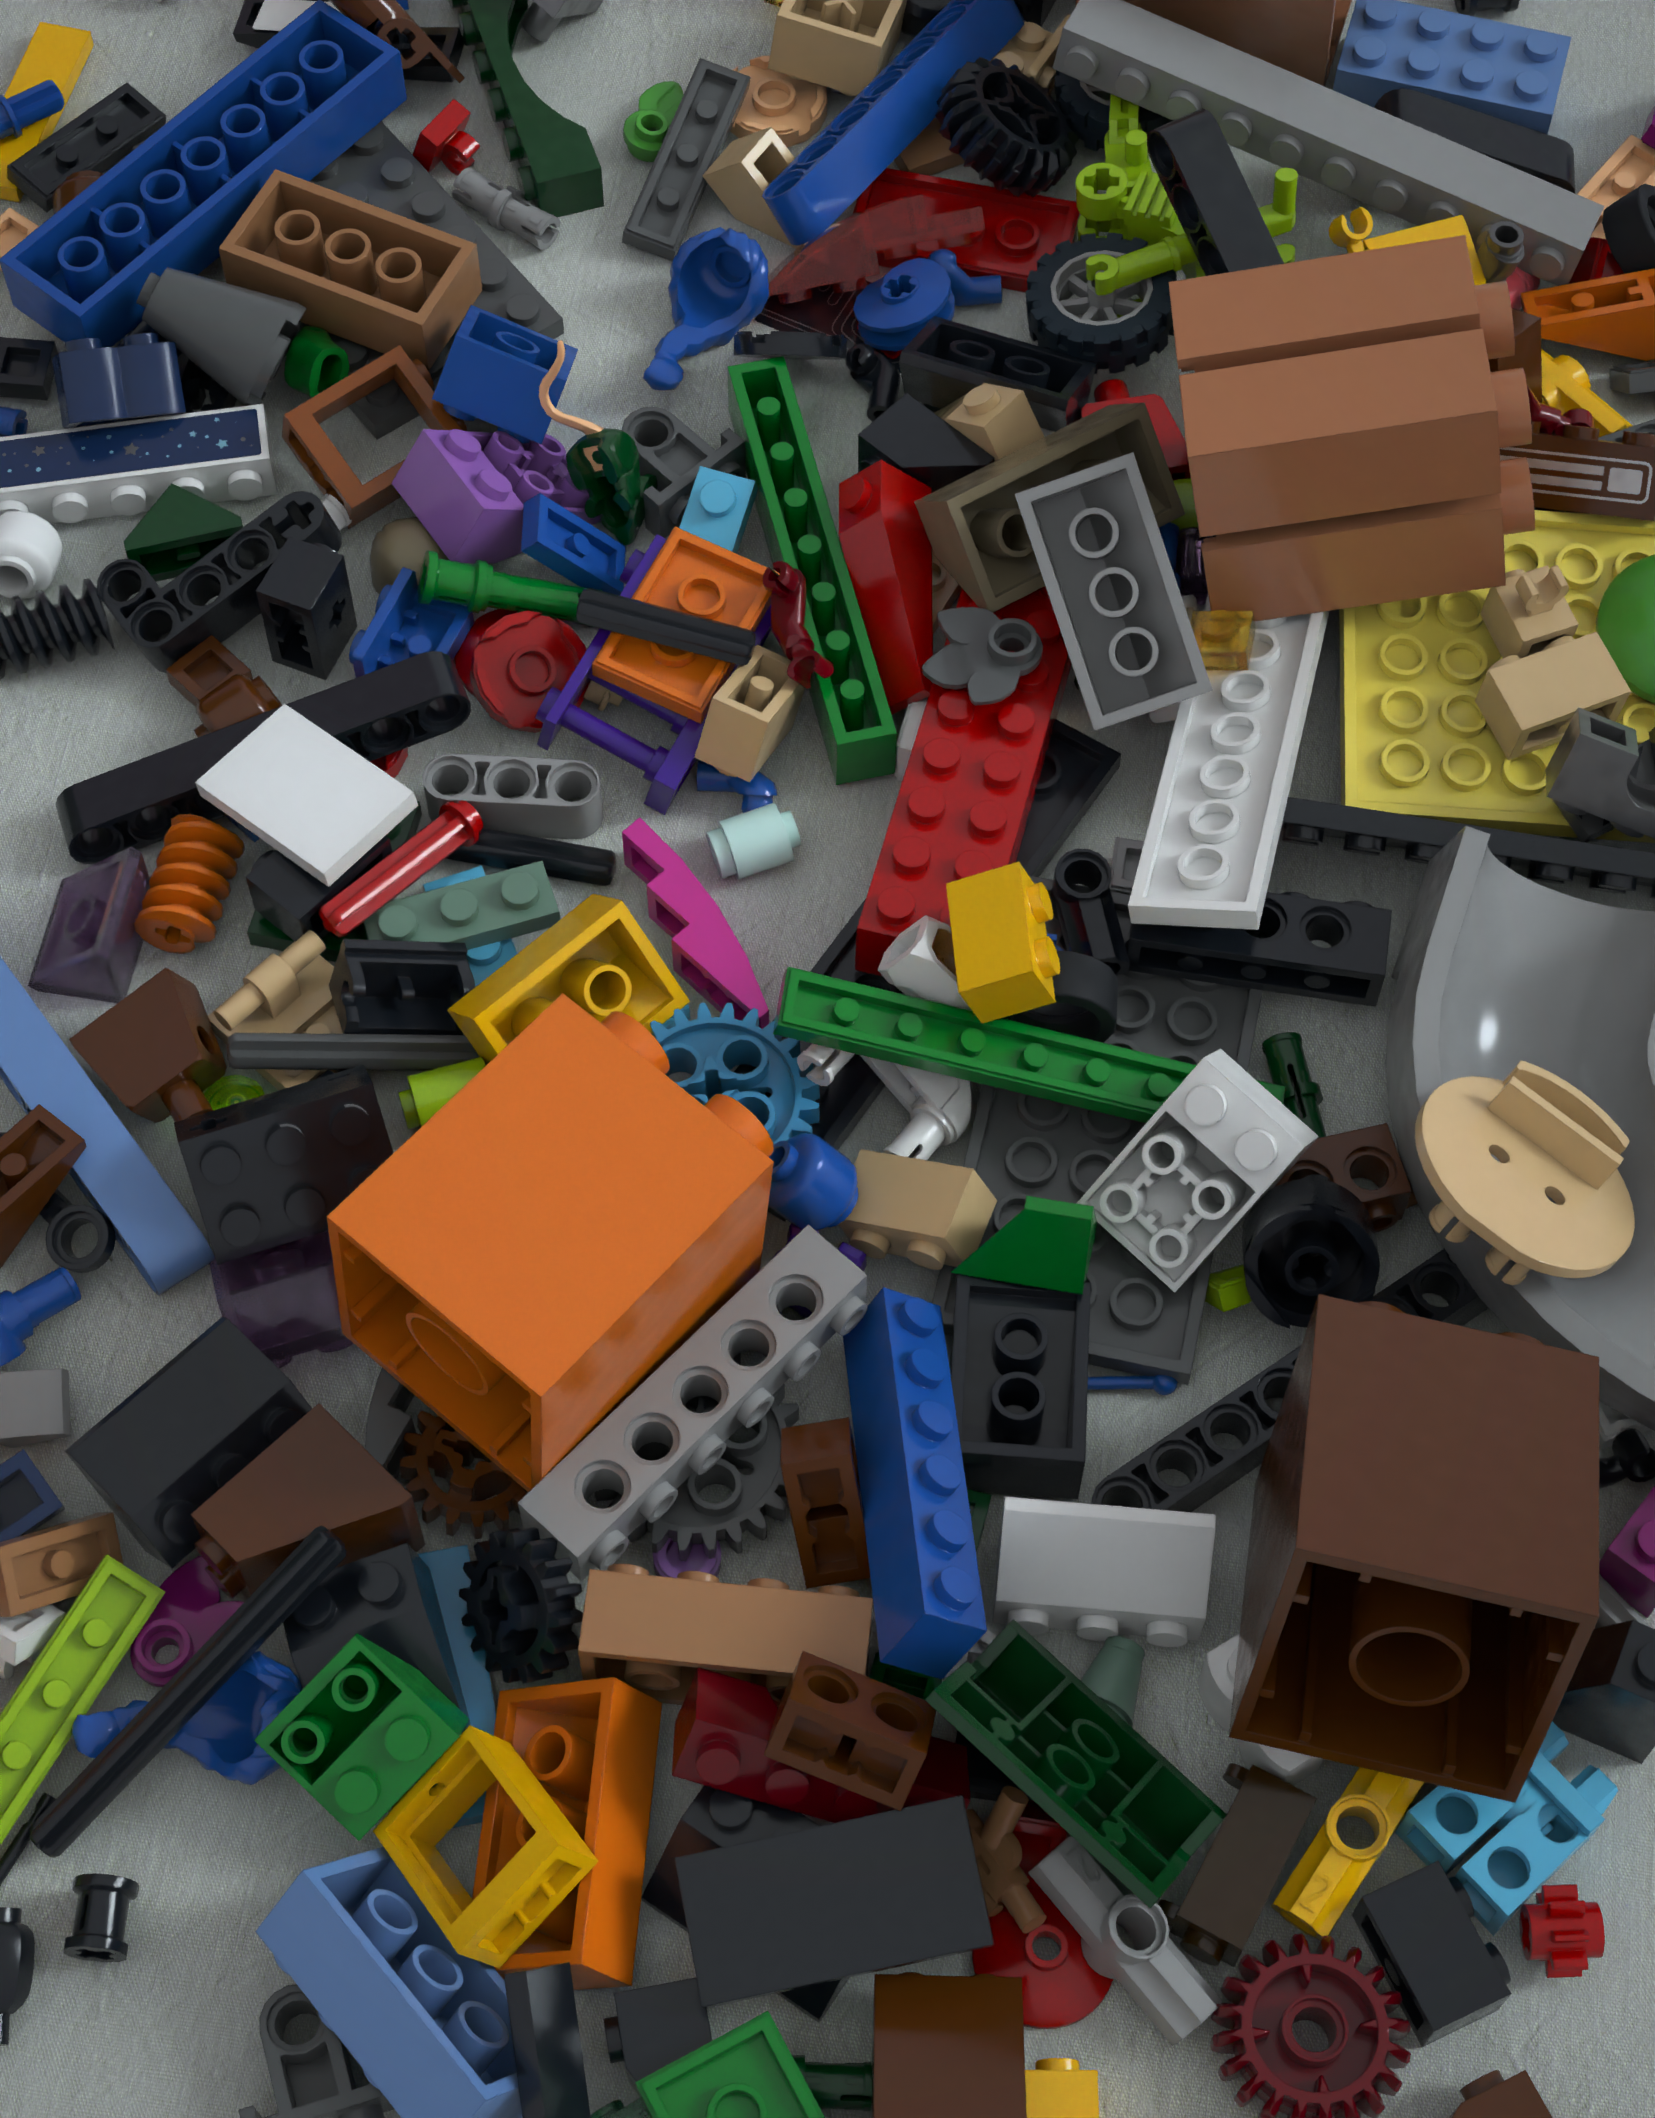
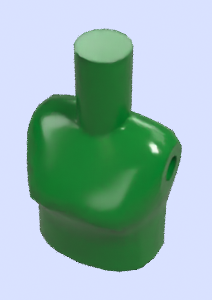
M304 326L301 328L288 347L284 367L285 382L292 389L312 398L348 376V355L333 342L328 332L316 326Z

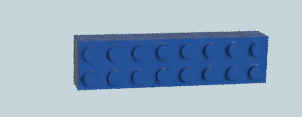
M322 0L316 1L0 258V265L13 306L63 342L85 338H99L102 348L114 346L142 320L145 308L136 302L151 272L161 276L164 270L170 267L195 275L200 274L220 257V245L275 169L306 181L312 180L407 100L400 51Z

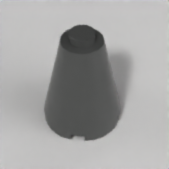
M167 267L161 276L153 272L150 273L136 302L145 308L142 316L144 322L168 342H175L176 349L244 406L262 403L266 395L264 391L269 381L275 378L287 354L288 347L300 327V320L307 310V307L294 301Z

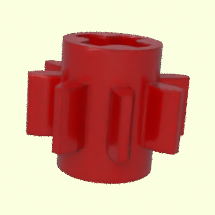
M1577 1884L1542 1885L1541 1893H1536L1535 1895L1536 1904H1523L1520 1909V1938L1524 1956L1527 1960L1545 1961L1547 1978L1582 1977V1970H1588L1589 1967L1587 1958H1601L1604 1953L1605 1933L1601 1909L1597 1902L1578 1900Z

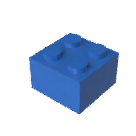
M470 305L456 333L432 400L442 403L443 409L456 418L466 421H474L476 418L498 426V431L508 433L513 438L519 440L520 443L526 444L532 440L542 444L552 418L546 414L541 406L539 386L557 357L558 341ZM564 344V362L549 388V397L555 408L578 349Z

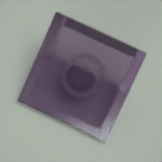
M133 847L127 848L62 879L28 983L29 987L39 992L110 1003H119L127 996L144 941L135 931L134 922L142 910L143 896L150 889V877L142 852Z

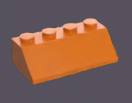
M616 1677L499 1691L494 1736L511 1743L598 1860V1863L500 1969L494 1967L503 1979L507 1973L570 1962L574 1990L632 1986L662 1703ZM497 1779L486 1790L472 1895L473 1900L536 1833Z

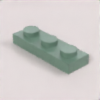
M538 861L390 901L365 920L363 925L368 940L465 943L467 950L550 928L560 920V912L543 861Z

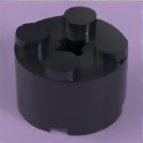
M1312 1174L1274 1187L1250 1210L1242 1225V1251L1246 1288L1257 1309L1270 1321L1289 1329L1290 1325L1307 1328L1318 1294L1357 1303L1372 1300L1380 1270L1375 1229L1368 1210L1352 1192L1333 1183L1326 1176Z

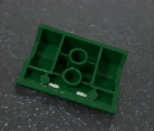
M1014 1619L1006 1625L971 1664L967 1661L964 1662L926 1698V1701L1149 1908L1158 1901L1185 1868L1186 1862L1227 1815Z

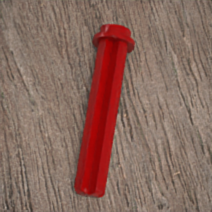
M463 800L457 803L446 802L440 807L439 816L320 907L318 913L323 921V927L338 937L346 936L458 848L474 845L479 839V832L483 829V821L478 811L470 803Z

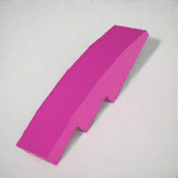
M639 817L622 831L624 864L647 884L649 918L672 937L673 970L720 1013H722L727 1002L733 1004L734 1016L738 1020H743L753 1008L758 1009L759 1027L763 1029L769 1024V1009L747 955L718 905L684 861Z

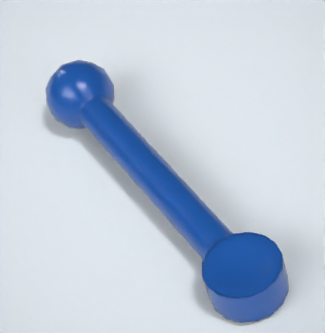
M1166 1375L1088 1377V1390L1154 1389L1158 1394L1166 1396L1173 1393L1178 1385L1176 1379Z

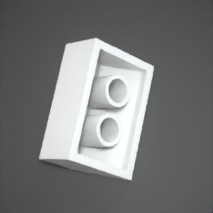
M1005 1497L997 1546L992 1623L1008 1624L1014 1619L1030 1635L1044 1634L1048 1632L1049 1628L1076 1630V1634L1079 1637L1092 1641H1106L1108 1637L1118 1636V1634L1145 1636L1148 1643L1161 1647H1179L1187 1644L1188 1640L1199 1641L1207 1612L1216 1515Z

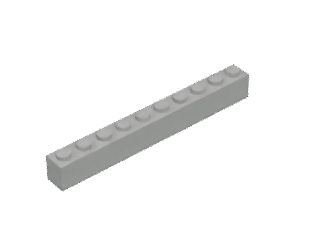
M1079 0L1062 30L1053 69L1173 121L1199 109H1206L1216 119L1229 145L1282 168H1292L1303 177L1417 226L1463 215L1476 251L1480 248L1493 224L1500 221L1513 222L1524 233L1523 246L1525 256L1517 267L1526 273L1557 286L1569 284L1604 208L1601 204L1123 0Z

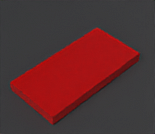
M886 168L857 198L843 245V260L894 268L912 259H928L929 255L935 250L948 249L956 254L957 266L969 277L1000 275L1001 288L1026 293V290H1028V275L1031 270L1037 271V261L1045 253L1051 255L1056 252L1055 246L1061 242L1069 240L1071 244L1074 243L1078 220L1081 214L1077 209L1076 201L1042 195L1031 197L1025 193L1017 197L1008 189L998 191L995 187Z

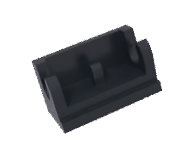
M343 939L329 983V989L343 1034L464 1035L447 1009L475 988L474 978L466 957L468 951L465 943Z

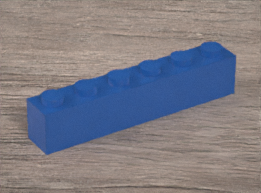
M883 1287L868 1305L861 1321L854 1329L843 1336L879 1657L882 1663L943 1679L987 1632L942 1312L939 1305Z

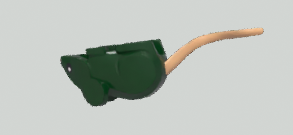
M559 340L557 342V357L539 386L541 406L546 414L556 422L586 434L566 454L567 469L571 480L578 490H587L589 497L584 506L587 517L595 518L600 516L604 527L614 534L620 543L630 546L635 540L645 518L643 492L650 486L657 490L656 476L651 474L640 476L639 453L630 435L619 429L602 428L593 422L565 414L554 407L549 397V388L565 359L564 343L562 340Z

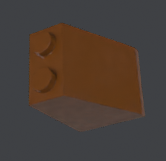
M320 1403L191 1514L201 1537L194 1546L209 1564L205 1567V1570L215 1584L231 1599L240 1592L248 1599L303 1540L319 1526H324L331 1530L346 1546V1557L337 1567L404 1543H408L416 1553L425 1545L412 1495Z
M916 1972L875 1974L871 2118H1027L1022 1977H996L990 1974L941 1976L923 1975Z

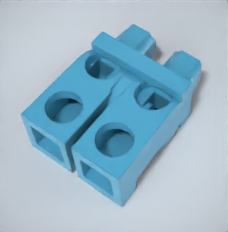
M1553 1721L1515 1803L1439 1785L1407 1812L1395 1832L1427 1866L1439 1861L1447 1875L1495 1827L1500 1831L1462 1865L1454 1876L1466 1889L1473 1905L1474 1916L1493 1936L1549 1878L1589 1841L1604 1822L1605 1818L1602 1814L1618 1792L1617 1786L1599 1768L1592 1765L1585 1768L1569 1783L1551 1764L1569 1744L1565 1733Z

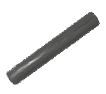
M234 1033L228 1038L227 1060L229 1067L232 1069L347 1070L364 1065L366 1070L429 1071L480 1057L465 1035Z

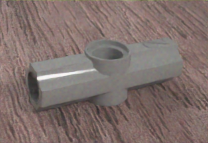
M1071 1835L1028 1872L1082 1937V1953L1088 1965L1099 1975L1110 1979L1116 1978L1172 2046L1183 2040L1218 2008L1216 2004L1222 2002L1220 1997L1168 1937V1921L1161 1907L1157 1903L1151 1908L1145 1905ZM1116 1924L1128 1931L1132 1938L1134 1949L1127 1947L1117 1935Z

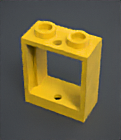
M471 1725L440 1756L422 1778L393 1805L392 1810L373 1830L456 1952L499 1969L598 1863L597 1858L511 1743ZM497 1779L536 1833L473 1900L435 1846Z

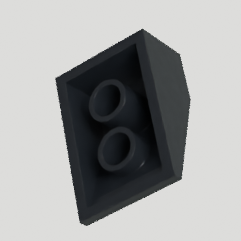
M957 1274L950 1375L967 1489L987 1493L1078 1499L1086 1456L1091 1283L1085 1282L1083 1294L1081 1295Z
M408 1543L335 1568L283 1622L289 1651L302 1689L358 1633L418 1669L469 1718L430 1568ZM470 1719L462 1733L468 1728L469 1725H471Z

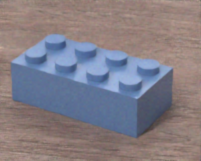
M1356 0L1337 66L1333 90L1371 107H1374L1377 101L1391 90L1401 88L1415 90L1548 134L1571 37L1397 0Z
M384 1847L302 1870L255 1932L273 1953L278 1966L291 1976L316 2008L324 2025L338 2036L360 2064L367 2080L381 2091L401 2118H523L505 1981L496 1969L491 1965L465 1957L456 1952Z

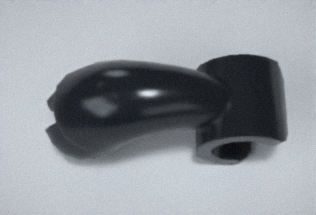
M1629 1428L1622 1431L1612 1443L1614 1456L1599 1458V1489L1614 1485L1625 1478L1634 1482H1646L1655 1477V1451L1649 1446L1646 1438L1639 1430Z

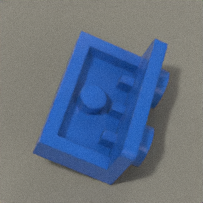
M403 567L393 585H385L380 592L376 603L375 616L367 630L361 629L358 631L352 641L349 661L353 664L355 677L363 676L430 651L443 652L453 660L474 624L473 613L468 612L467 606L433 599L429 605L418 603L416 572Z

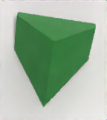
M1026 1196L1024 1209L950 1273L1082 1295L1097 1230L1094 1206Z

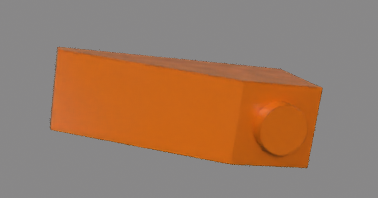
M1655 268L1520 293L1523 311L1541 318L1542 339L1644 361L1655 359Z

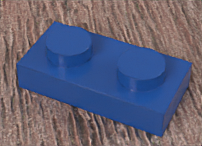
M541 493L524 502L521 551L580 587L599 589L616 595L621 594L624 589V583L619 581L625 567V545Z

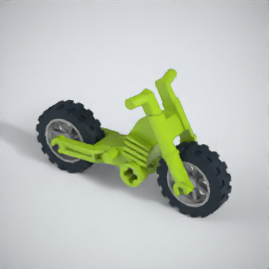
M1056 70L1055 94L1056 101L1061 102L1062 113L1071 118V130L1076 133L1078 140L1084 141V147L1093 151H1098L1099 148L1105 149V163L1091 164L1082 169L1076 177V205L1081 214L1077 225L1078 241L1071 244L1069 240H1066L1056 245V252L1051 255L1045 253L1037 261V271L1031 270L1028 275L1026 308L1029 333L1032 341L1038 340L1039 347L1097 363L1094 374H1097L1098 369H1109V374L1125 371L1126 365L1134 363L1138 367L1150 360V354L1154 351L1159 354L1168 345V335L1174 336L1168 282L1177 281L1176 272L1182 270L1186 279L1203 277L1205 274L1158 174L1152 172L1148 156L1147 136L1149 132L1173 120ZM1280 168L1275 172L1273 203L1258 208L1271 237L1292 231L1296 223L1295 203L1298 173L1292 168ZM1097 190H1106V194H1097ZM1099 232H1108L1107 236H1099ZM1284 243L1276 246L1284 264L1295 262V247L1293 245ZM1073 294H1076L1077 296L1080 297V298L1069 299ZM1135 294L1139 296V299L1127 300ZM1078 314H1084L1082 318L1075 316Z

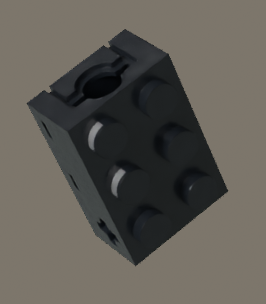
M364 1065L174 1122L178 1144L217 1265L328 1231L327 1216L393 1154L375 1089Z

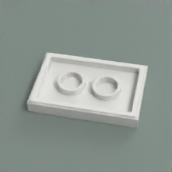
M285 703L195 782L200 796L328 887L418 806L412 790Z

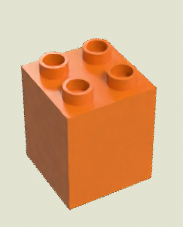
M564 993L327 1216L342 1334L527 1492L535 1487L760 1271L774 1161L769 1158L774 1152L772 1139L763 1124L744 1105L723 1094H715L704 1105L665 1075L670 1069L668 1057L657 1039L641 1023L631 1016L618 1011L611 1012L600 1023Z

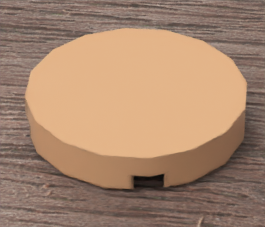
M760 56L751 59L750 66L744 67L739 71V73L750 76L751 79L748 92L730 132L741 138L772 127L786 147L807 141L821 129L827 117V87L806 80H796L787 74L768 69L770 56ZM738 66L733 70L738 72Z

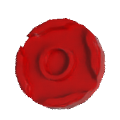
M527 610L506 615L490 626L484 632L472 653L470 679L476 699L489 716L512 730L531 733L540 732L543 722L535 719L549 690L552 687L560 691L563 690L586 652L585 644L571 626L558 618L554 620L549 616H543L540 612ZM588 684L582 692L581 696L579 697L578 701L576 702L575 706H581L584 700L583 696L588 688Z

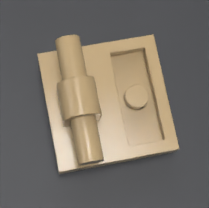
M308 930L279 955L272 953L243 978L244 985L208 1015L214 1034L225 1044H227L228 1038L234 1033L343 1034L329 989L334 966L320 955L326 949L320 937L313 931ZM255 1069L277 1090L315 1080L317 1076L326 1071Z

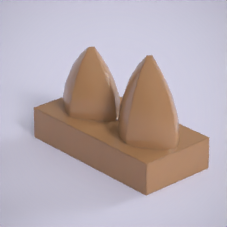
M94 1513L0 1542V1617H13L79 1595L106 1554L123 1564L114 1513Z

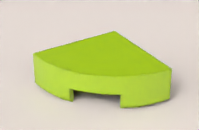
M1243 1264L1211 1273L1209 1275L1205 1302L1222 1312L1252 1302L1246 1288Z

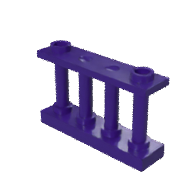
M656 534L646 553L635 549L619 581L626 584L620 596L632 598L667 539ZM771 605L754 632L756 634L755 646L763 647L772 631ZM600 628L563 690L560 691L552 687L544 698L535 719L543 722L537 745L548 751L561 727L572 731L644 771L643 778L652 782L644 804L665 815L697 761L694 757L706 717L702 724L592 675V663L611 633L609 630ZM738 664L735 665L729 677L737 669V667L739 666ZM592 680L672 724L670 731L679 736L670 751L662 746L655 750L575 706L588 682Z

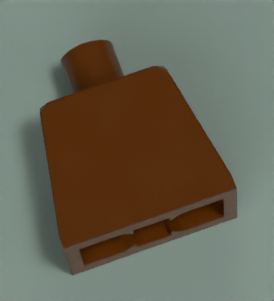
M164 968L69 1039L78 1053L119 1100L133 1113L157 1123L165 1120L170 1115L174 1122H178L213 1111L203 1091L224 1076L227 1066L196 986L168 968Z

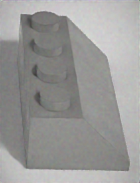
M1134 452L1016 493L1015 497L1094 731L1213 691Z

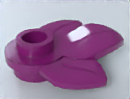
M197 1556L177 1568L160 1585L159 1588L164 1590L165 1594L131 1644L130 1659L137 1675L152 1686L163 1688L244 1603V1601L221 1602L220 1589L206 1572L205 1567L209 1564L202 1556ZM174 1645L179 1648L178 1656L174 1661L168 1664H160L155 1661L156 1654L162 1647Z

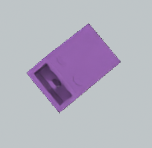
M423 429L392 481V485L447 558L455 562L475 563L476 560L487 561V563L495 564L523 553L521 551L524 502L539 493L591 525L601 522L600 516L595 518L587 517L584 506L589 497L587 490H578L575 487L567 469L564 446L557 439L547 434L542 444L532 440L524 444L502 431L492 433L463 431L460 429Z

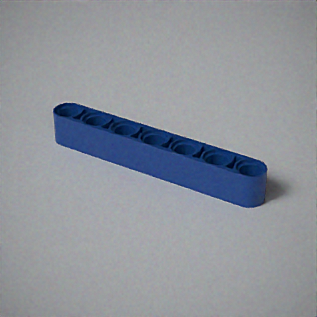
M951 0L763 191L762 197L791 245L797 246L807 243L828 229L935 118L939 108L937 100L942 94L941 90L959 68L961 69L967 61L974 63L979 57L990 61L1020 31L1025 20L1014 0Z

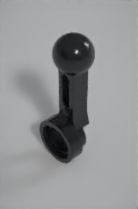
M0 1132V1138H1L6 1132ZM56 1189L40 1212V1215L49 1223L46 1232V1248L51 1259L60 1267L77 1273H87L100 1268L107 1262L114 1250L116 1240L114 1226L101 1211L86 1205H73ZM93 1223L98 1232L97 1245L89 1255L77 1258L71 1248L72 1236L80 1226Z

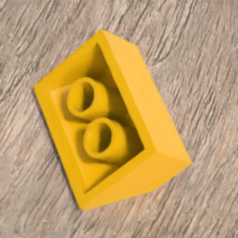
M592 894L447 1009V1011L478 1055L482 1056L484 1062L488 1064L562 993L600 1023L611 1012L618 1011L637 1020L650 1033V1022L655 1020L663 1024L674 1015L675 1009H682L690 1000L624 902L619 899Z

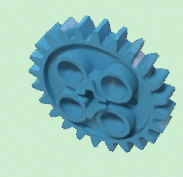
M727 1002L720 1017H711L706 1003H700L697 1019L689 1021L678 1008L674 1010V1027L667 1029L655 1020L650 1022L651 1034L660 1043L669 1060L670 1069L665 1075L669 1076L676 1072L691 1074L692 1076L687 1080L675 1083L704 1105L715 1094L727 1095L737 1100L764 1124L773 1145L779 1141H787L789 1138L802 1133L813 1134L812 1126L809 1124L818 1123L820 1119L819 1103L815 1102V1100L820 1098L819 1085L806 1077L813 1069V1063L806 1070H800L797 1064V1057L801 1054L800 1040L787 1038L781 1041L782 1036L773 1034L775 1020L763 1029L760 1028L758 1009L755 1008L750 1010L743 1020L735 1019L733 1004ZM741 1064L756 1067L755 1070L746 1074H737L730 1071L733 1067ZM769 1092L772 1095L770 1097H767L765 1093Z

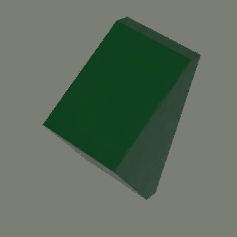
M171 483L123 542L127 558L138 561L157 582L179 576L243 528L240 516Z

